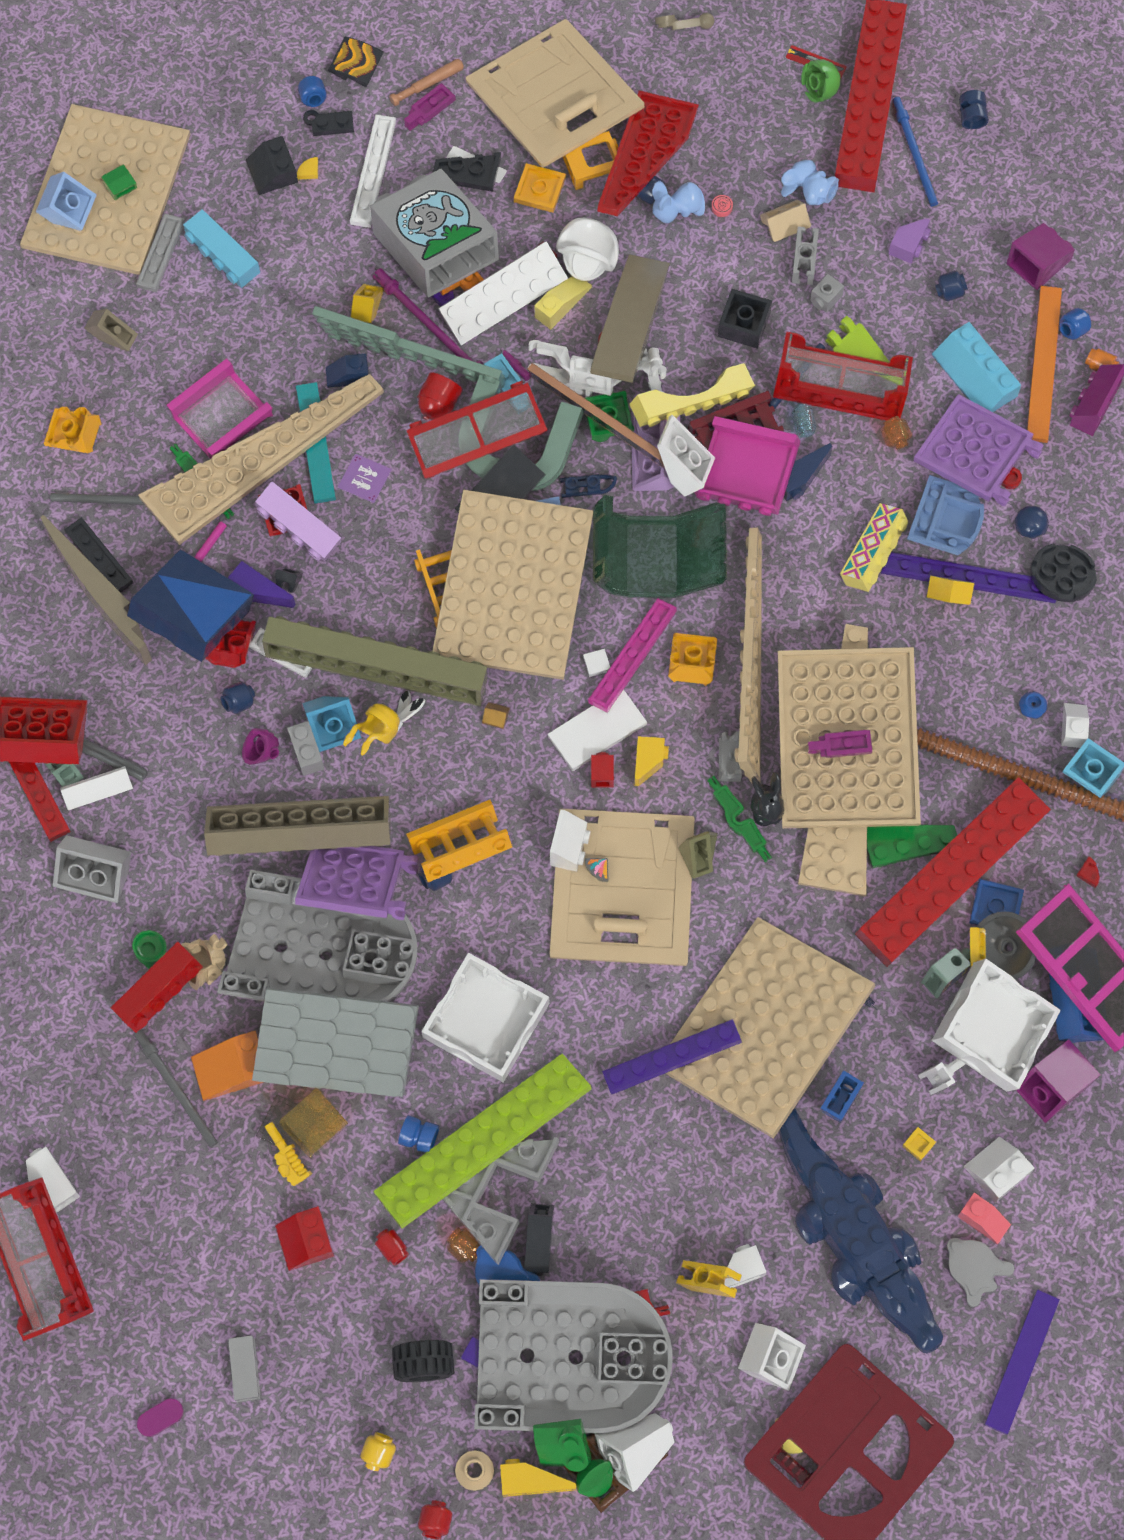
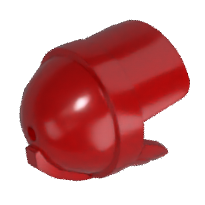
M430 372L417 396L423 419L433 420L451 413L463 391L462 387L443 375Z

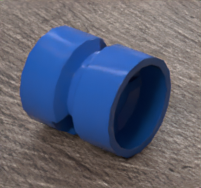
M407 1115L399 1135L398 1144L411 1148L416 1145L417 1151L423 1153L430 1152V1149L435 1145L440 1126L428 1121L422 1125L421 1120Z

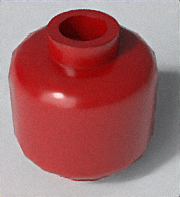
M432 1500L431 1504L424 1505L421 1508L418 1528L422 1531V1536L440 1540L442 1536L449 1533L453 1514L451 1510L446 1508V1503L442 1501Z

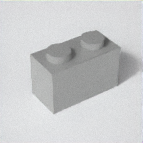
M309 721L288 727V733L303 776L324 770L323 761Z

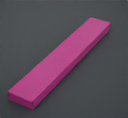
M657 598L589 697V704L606 713L609 712L677 612V607Z

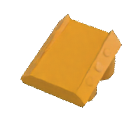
M68 407L55 408L44 445L83 453L93 452V445L101 425L100 416L91 414L85 407H79L75 411L70 410Z
M674 633L668 677L673 682L704 684V686L713 681L717 638Z

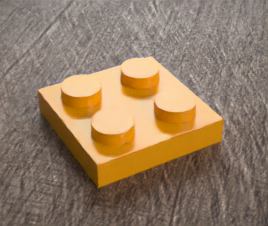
M526 163L513 198L514 203L554 213L566 174Z

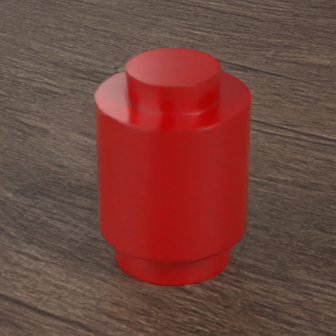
M385 1229L376 1236L378 1240L375 1242V1245L385 1259L394 1266L408 1257L407 1246L394 1229L390 1231Z

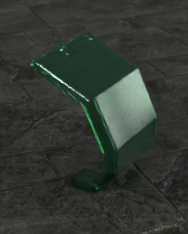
M604 495L596 503L593 512L594 583L608 594L626 598H679L722 585L727 580V564L724 563L727 561V543H725L727 540L726 504L715 502L675 516H628L613 512V496Z

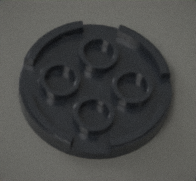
M1049 544L1037 552L1031 564V577L1036 587L1043 594L1057 601H1079L1091 593L1097 581L1094 561L1086 552L1074 545Z

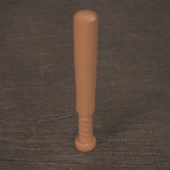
M455 59L411 84L410 87L398 94L393 93L389 95L390 101L394 106H397L400 101L414 93L417 94L462 71L464 68L462 61Z

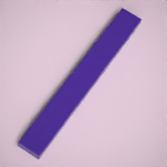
M893 552L890 553L886 565L881 570V574L929 582L930 576L974 583L973 590L1056 603V600L1043 594L1034 584L1032 577L1028 575Z

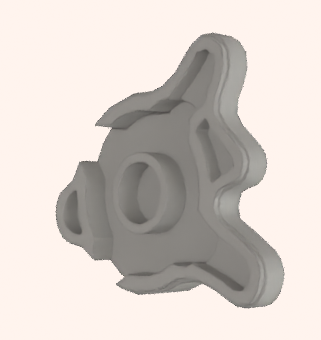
M952 1238L947 1242L946 1248L949 1253L948 1270L950 1276L964 1289L966 1302L970 1307H976L980 1303L983 1293L996 1290L997 1284L994 1281V1276H1010L1014 1272V1265L1012 1263L999 1260L992 1250L980 1241Z

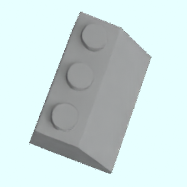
M66 835L57 846L53 887L118 903L129 872L131 852Z

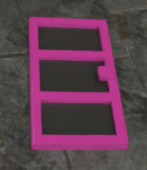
M1068 883L1025 922L1016 933L1111 1049L1116 1052L1124 1046V949Z

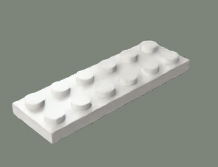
M546 241L439 307L438 310L459 345H463L567 280L568 277Z

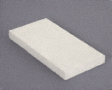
M623 690L608 713L595 706H591L550 732L548 738L570 769L575 771L589 762L591 755L605 752L646 726L647 721Z

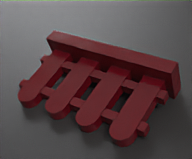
M769 391L690 421L688 425V431L692 435L697 434L695 438L707 450L714 430L710 431V428L713 427L714 416L730 420L736 418L738 422L754 425V420L759 419L765 428L783 432L784 428L783 426L778 427L772 414L775 412L773 406L769 407L768 405L772 399ZM754 410L756 411V413H754V414H751V415L749 414V412H751V411H754Z

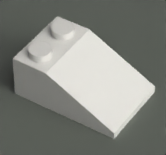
M671 415L668 418L657 447L670 483L685 497L704 488L715 457Z

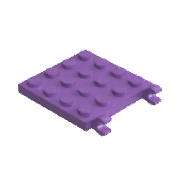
M958 394L914 456V462L988 502L993 497L997 503L1006 506L1010 500L1009 496L1011 493L1000 488V485L1024 450H1027L1032 457L1038 459L1044 445L1032 440L1033 433Z
M376 846L311 850L295 897V905L387 918L388 914H390L397 920H404L406 902L392 901L401 868L409 874H417L418 866L416 865L418 864L419 857L414 855L405 856L403 850Z

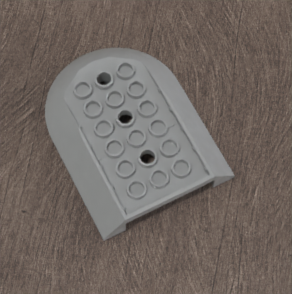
M250 870L245 887V905L227 972L223 971L218 994L265 1002L266 989L275 988L389 1002L406 986L412 976L417 960V939L414 928L406 914L404 920H397L390 914H388L387 918L295 905V897L302 878ZM279 944H284L287 946V949L284 952H277L275 947ZM323 952H329L332 954V957L329 960H322L320 955ZM368 960H373L372 964H368L366 962Z
M480 1279L479 1304L481 1308L477 1404H475L474 1429L533 1431V1425L582 1419L585 1433H608L625 1429L637 1423L658 1404L671 1376L672 1346L663 1320L644 1298L629 1289L607 1283ZM526 1348L534 1352V1359L530 1363H525L521 1359V1352ZM573 1350H579L583 1355L582 1362L576 1365L572 1364L569 1360V1354ZM623 1351L631 1355V1362L626 1366L620 1365L617 1360L619 1353Z

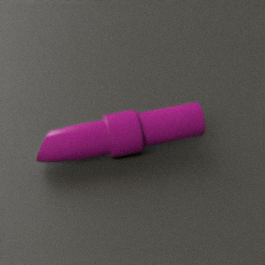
M503 350V356L514 371L525 381H528L531 375L522 366V363L509 352Z

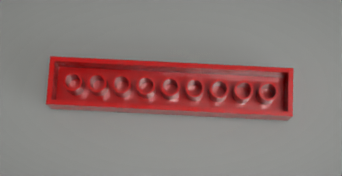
M866 0L835 177L839 179L838 187L875 193L907 4L885 0Z
M1018 777L878 910L855 935L888 967L1051 809Z

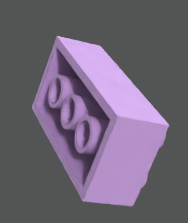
M271 482L255 501L258 514L266 520L270 517L275 521L273 524L280 532L284 534L287 531L291 534V540L300 548L303 545L309 549L308 554L316 561L321 559L325 562L341 543L339 535L274 482Z

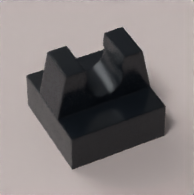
M285 567L278 568L274 577L276 578V585L282 588L283 583L287 582L289 584L288 592L293 593L299 582H301L303 573Z

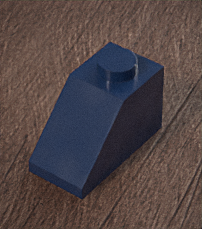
M367 354L345 355L327 366V388L348 386L369 375Z

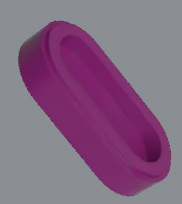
M170 1398L144 1412L137 1421L138 1431L146 1437H154L182 1419L184 1414L182 1404L178 1400Z

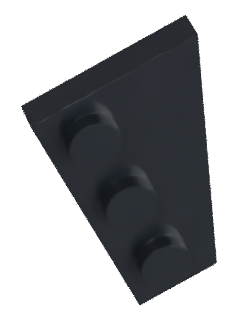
M495 152L494 155L489 156L478 154L471 158H462L460 156L436 159L433 172L442 169L456 186L493 192L501 160V152Z

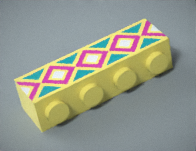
M879 504L840 572L847 586L869 592L872 585L876 583L882 567L886 565L891 551L897 546L899 537L907 528L908 520L903 509Z

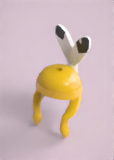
M405 691L400 697L397 713L386 705L373 704L365 712L367 716L366 721L357 723L351 728V731L345 737L343 745L346 747L353 740L357 730L370 735L362 744V756L368 751L374 739L389 744L403 725L402 722L416 714L423 707L425 699L419 698L410 704L411 695L409 691Z

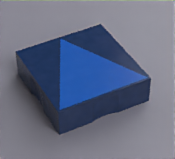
M180 549L131 598L127 616L153 633L165 637L176 647L202 662L216 648L221 638L227 632L233 630L249 613L254 594Z

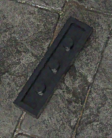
M82 517L64 529L66 535L79 551L119 592L133 584L131 577Z

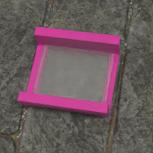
M227 358L166 405L173 419L210 459L215 454L227 450L266 418L273 416V408L268 402L263 404L238 377L232 363Z

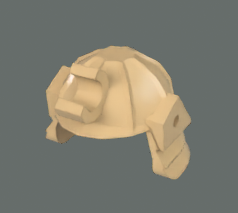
M213 934L209 940L198 939L191 943L181 944L203 966L197 976L189 981L190 986L194 990H198L205 982L210 985L223 973L222 970L226 961L223 949L227 946L224 938L221 937L219 940L217 935Z

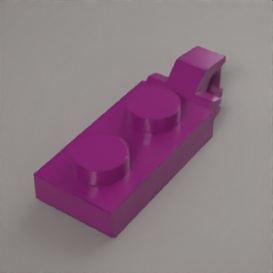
M440 83L411 106V110L408 112L409 115L404 118V126L411 131L418 124L420 126L424 125V123L426 124L456 100V96Z
M870 730L826 733L824 736H819V741H811L807 745L808 754L820 753L821 757L826 758L872 754L873 752Z

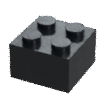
M731 289L718 325L717 337L758 349L771 314L772 300Z

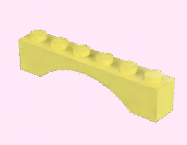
M742 363L726 368L718 377L715 385L700 394L676 396L655 389L638 394L629 405L640 427L646 425L653 427L662 420L667 419L668 421L671 415L675 418L682 414L689 416L698 409L705 411L718 403L725 405L735 398L738 400L744 399L749 396V392L755 384L745 364Z

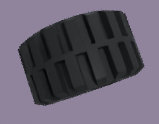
M420 1340L401 1343L392 1348L393 1376L397 1381H436L449 1378L455 1374L453 1345L448 1341Z

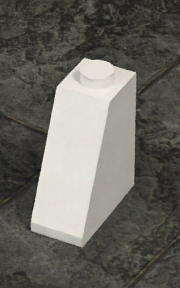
M47 1147L43 1149L38 1148L29 1155L30 1158L26 1160L28 1180L30 1182L43 1177L56 1213L80 1197Z

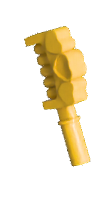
M274 1123L267 1124L265 1129L280 1151L274 1156L276 1164L279 1165L278 1171L282 1177H287V1181L292 1186L298 1185L312 1175L311 1171L307 1172L304 1164L298 1159V1155L295 1154L293 1149L295 1145L287 1146L285 1139L282 1138Z

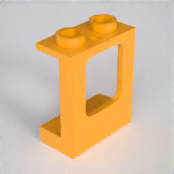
M609 131L601 133L563 156L575 190L583 188V181L610 173L618 150V144L615 138L612 139ZM606 142L613 161L589 167L583 156L582 149Z

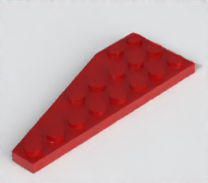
M639 90L637 96L644 102L645 107L629 117L602 192L597 212L613 216L620 215L689 139L699 104Z

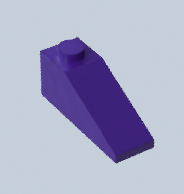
M243 561L239 563L228 577L231 581L254 594L252 602L294 608L296 605L294 596Z

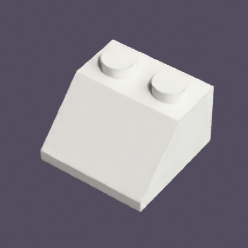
M560 809L550 849V866L577 872L578 865H583L585 852L582 849L584 844H588L591 831L587 830L586 821Z
M998 1137L964 1165V1168L995 1203L1034 1170V1167L1025 1156L1001 1137Z
M755 1323L738 1369L752 1377L789 1391L806 1345L775 1327Z

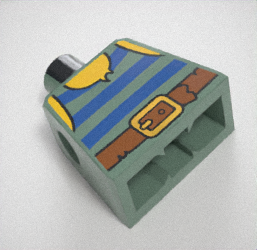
M954 948L930 967L921 983L936 999L965 975L971 966L970 949L964 948L960 952L957 948Z

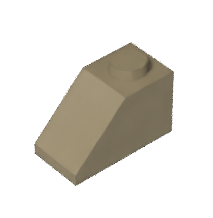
M108 309L93 311L84 327L98 340L125 351L130 350L138 335L137 332Z

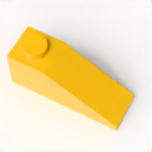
M520 1459L505 1460V1464L500 1465L503 1497L577 1491L576 1483L530 1464L520 1463Z

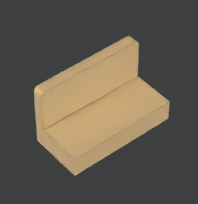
M799 200L760 215L762 223L768 226L772 241L774 242L796 234L798 227H805L806 229L811 227L806 205Z

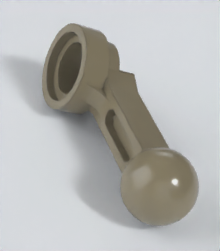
M707 12L701 14L699 18L680 21L675 18V15L655 18V24L658 25V28L671 27L672 30L699 26L703 29H710L715 22L713 15Z

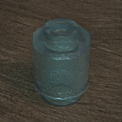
M807 404L795 406V409L791 412L795 432L801 438L814 435L816 422L813 408L807 406Z

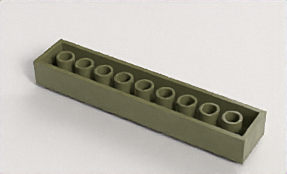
M281 616L269 617L262 639L265 657L476 706H481L487 685V666L480 662H465L455 656L448 658L440 656L439 653L434 651L426 653L412 646L404 648L390 641L378 642L368 636L356 637L350 632L341 631L339 633L325 626L317 628L303 621L295 623Z

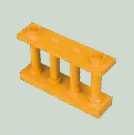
M419 549L416 550L417 559H414L417 572L422 571L437 615L433 617L437 629L440 614L439 606L442 604L443 595L436 597L432 586L445 583L447 573L429 578L426 567L450 560L452 550L423 559Z
M490 799L406 834L413 854L416 855L422 852L426 860L421 865L427 882L513 848L507 829L497 831L494 822L498 821ZM485 826L489 836L477 840L472 831ZM464 835L468 844L456 849L451 840ZM443 844L447 853L434 857L430 849Z

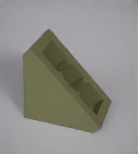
M706 831L687 838L680 845L679 850L693 879L713 872V857L718 833Z

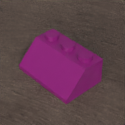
M1124 364L1100 365L1097 372L1093 371L1087 382L1090 384L1088 389L1083 388L1078 398L1081 401L1079 406L1074 405L1069 417L1072 418L1070 426L1094 436L1122 383Z

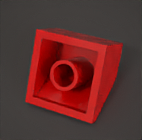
M319 1206L296 1213L275 1225L289 1271L334 1257Z

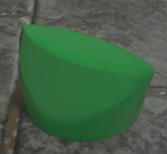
M147 930L136 935L133 939L132 949L136 958L145 967L150 969L166 953L167 945L162 935L155 931Z
M594 1459L591 1460V1463L584 1470L578 1471L576 1476L578 1493L592 1498L601 1497L606 1494L613 1482L612 1464L608 1460Z

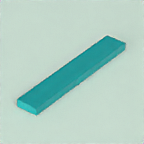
M317 382L296 385L300 412L309 408V405L320 402ZM325 436L306 450L315 504L336 500Z

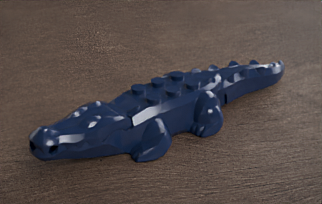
M794 1107L778 1132L788 1162L801 1185L805 1186L810 1196V1201L800 1208L795 1217L796 1228L800 1236L809 1245L822 1240L826 1241L837 1257L832 1267L831 1280L834 1289L840 1297L854 1306L866 1295L884 1317L912 1339L915 1346L921 1352L927 1354L935 1351L942 1344L943 1334L934 1320L921 1282L909 1268L921 1264L919 1248L914 1238L902 1228H887L881 1215L875 1208L883 1200V1194L876 1181L867 1173H855L848 1177L840 1171L837 1164L810 1136Z

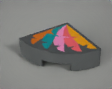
M585 858V866L590 874L599 881L608 882V858Z

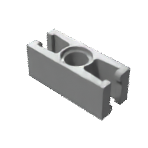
M798 227L792 283L800 284L798 269L801 268L809 269L806 272V276H808L807 285H813L819 229L813 228L812 237H809V241L812 243L801 242L806 228Z
M253 1336L228 1339L234 1400L237 1403L260 1400L255 1338Z

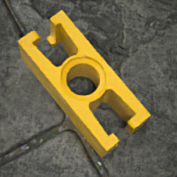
M683 1260L681 1267L693 1272V1278L686 1280L684 1279L685 1276L679 1275L676 1281L677 1284L695 1292L735 1298L737 1289L729 1288L724 1283L726 1278L740 1281L741 1274L725 1266Z

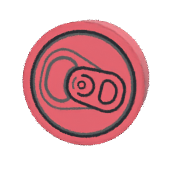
M719 195L713 199L712 212L716 216L726 217L732 212L733 202L728 196Z

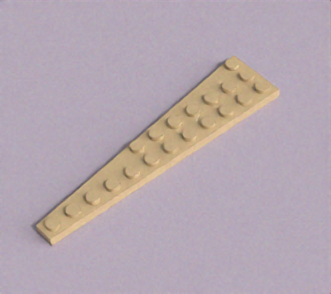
M369 374L349 384L342 390L330 394L325 400L309 405V408L302 412H296L290 415V418L277 422L236 443L227 450L215 454L212 459L194 465L189 471L175 475L173 479L163 484L162 482L138 495L139 499L180 545L383 394L384 390Z
M757 527L749 528V536H746L748 556L746 557L747 577L745 578V627L740 631L741 642L744 643V648L740 651V660L743 664V669L740 672V682L742 685L740 692L739 748H735V760L739 762L740 769H743L745 777H748L751 784L753 776L761 784L762 535Z
M846 624L841 649H867L868 628ZM867 827L808 828L798 884L866 897Z

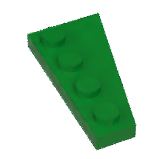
M954 825L867 827V852L872 869L938 854L957 836Z

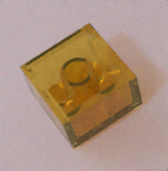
M316 1088L281 1118L279 1124L311 1159L345 1129L348 1122Z

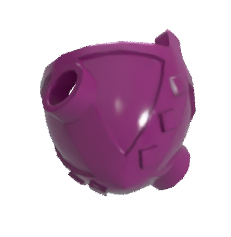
M251 729L242 748L244 762L254 765L277 758L279 755L278 738L274 736V733L266 729Z

